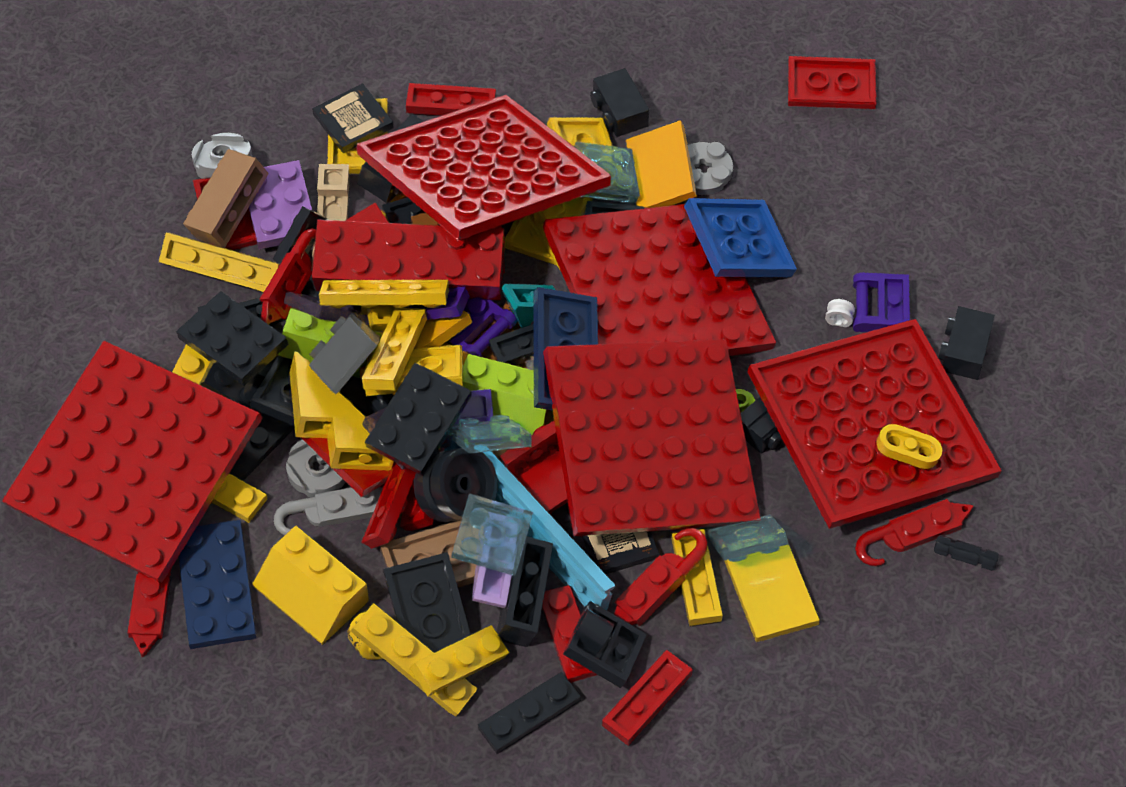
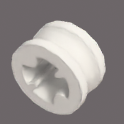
M834 299L828 303V311L825 317L827 323L849 327L853 322L854 305L842 299Z

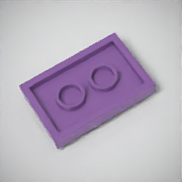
M299 160L264 167L269 174L249 206L259 249L279 246L301 207L304 206L312 210Z

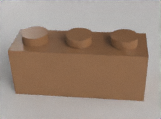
M228 149L222 160L219 161L210 180L204 186L192 210L188 213L183 225L196 239L225 248L269 173L256 158Z

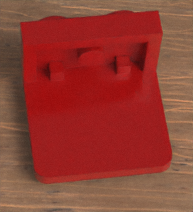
M555 421L537 428L531 436L520 443L511 445L505 453L500 455L505 467L549 514L568 502Z

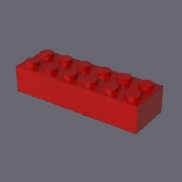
M317 220L312 280L316 291L321 290L324 280H448L449 288L466 287L470 296L469 299L479 297L488 300H501L505 254L504 229H489L472 235L469 238L457 240L439 225Z

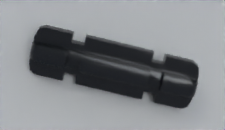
M944 535L937 537L934 546L936 554L943 556L950 554L952 559L975 566L979 563L982 564L981 568L991 571L996 568L999 558L997 552L986 549V552L981 551L982 547L960 540L952 542V538Z

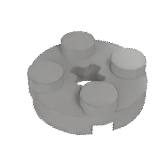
M235 133L212 135V141L205 144L201 140L194 146L191 154L197 175L203 179L210 178L213 175L219 161L222 160L228 149L253 157L250 143L244 142L243 136Z
M698 142L688 145L696 194L710 195L722 190L723 186L731 180L733 173V162L730 155L725 151V147L719 142ZM700 164L709 166L705 173H702L701 169L695 168L699 167Z
M303 439L297 442L290 450V457L286 462L288 479L297 491L304 493L307 497L311 498L315 497V494L339 490L346 483ZM317 461L319 464L326 463L324 469L315 471L312 470L313 463Z

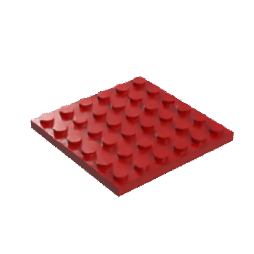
M507 95L357 144V155L457 240L469 238L472 235L494 229L497 226L519 220L522 217L544 211L555 205L569 202L572 199L594 193L611 185V175Z
M685 204L545 219L542 228L569 292L597 297L598 344L726 339L729 356L768 351L774 348L776 341L746 278L715 277L684 208Z
M916 319L751 364L747 372L829 529L998 478L1002 471ZM897 424L930 435L941 444L942 455L938 463L929 469H922L883 455L877 447V438L880 431L886 425Z
M726 339L548 346L544 349L543 355L550 397L553 403L552 409L574 536L748 525L758 523L761 520Z
M103 341L2 502L24 515L162 584L263 417L259 412Z

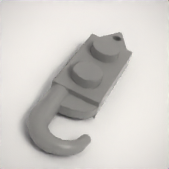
M378 487L363 497L353 488H346L315 494V497L289 501L282 504L276 510L274 525L281 534L286 535L291 529L284 525V518L290 514L305 512L309 522L319 527L371 518L383 487Z

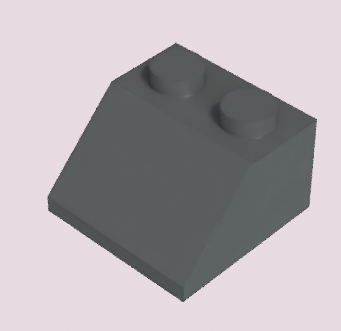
M352 313L347 319L341 316L330 329L334 334L327 343L321 340L309 354L314 358L309 366L335 394L340 391L381 339L377 333Z

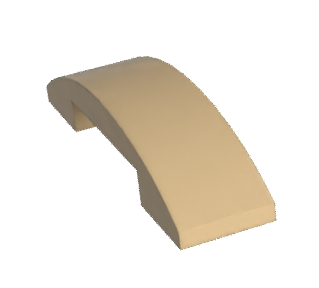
M319 164L317 213L327 218V220L345 221L348 219L349 164ZM314 242V244H313V251H312V264H311V267H312L311 270H312V271H313V260H314L315 242Z

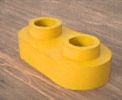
M889 424L883 427L877 438V447L883 455L922 469L934 467L942 455V446L936 438L897 424Z

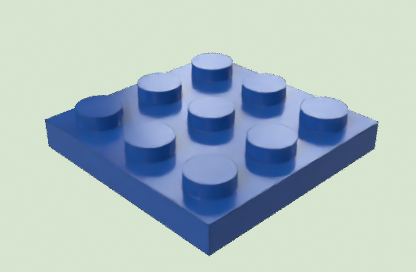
M689 198L685 203L684 208L715 277H792L796 272L797 268L765 200Z

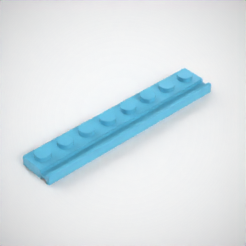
M466 424L453 426L445 439L444 451L457 448H474L483 452L493 463L498 477V493L493 507L503 517L520 520L518 529L520 537L524 535L553 543L549 564L551 571L565 586L570 585L573 595L584 607L589 601H592L607 610L612 597L610 591L615 588V584Z

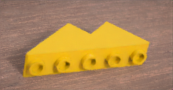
M294 352L290 369L295 436L328 438L330 468L390 471L394 461L367 448L365 445L366 439L375 426L374 423L366 418L340 392L337 394L332 392L311 369L309 360L303 358L298 352Z

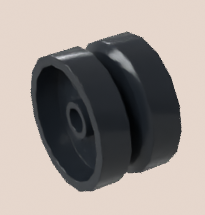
M457 448L450 451L437 452L423 476L416 473L414 478V495L419 507L429 518L438 522L479 518L488 513L495 503L498 493V477L493 463L483 452L474 448Z

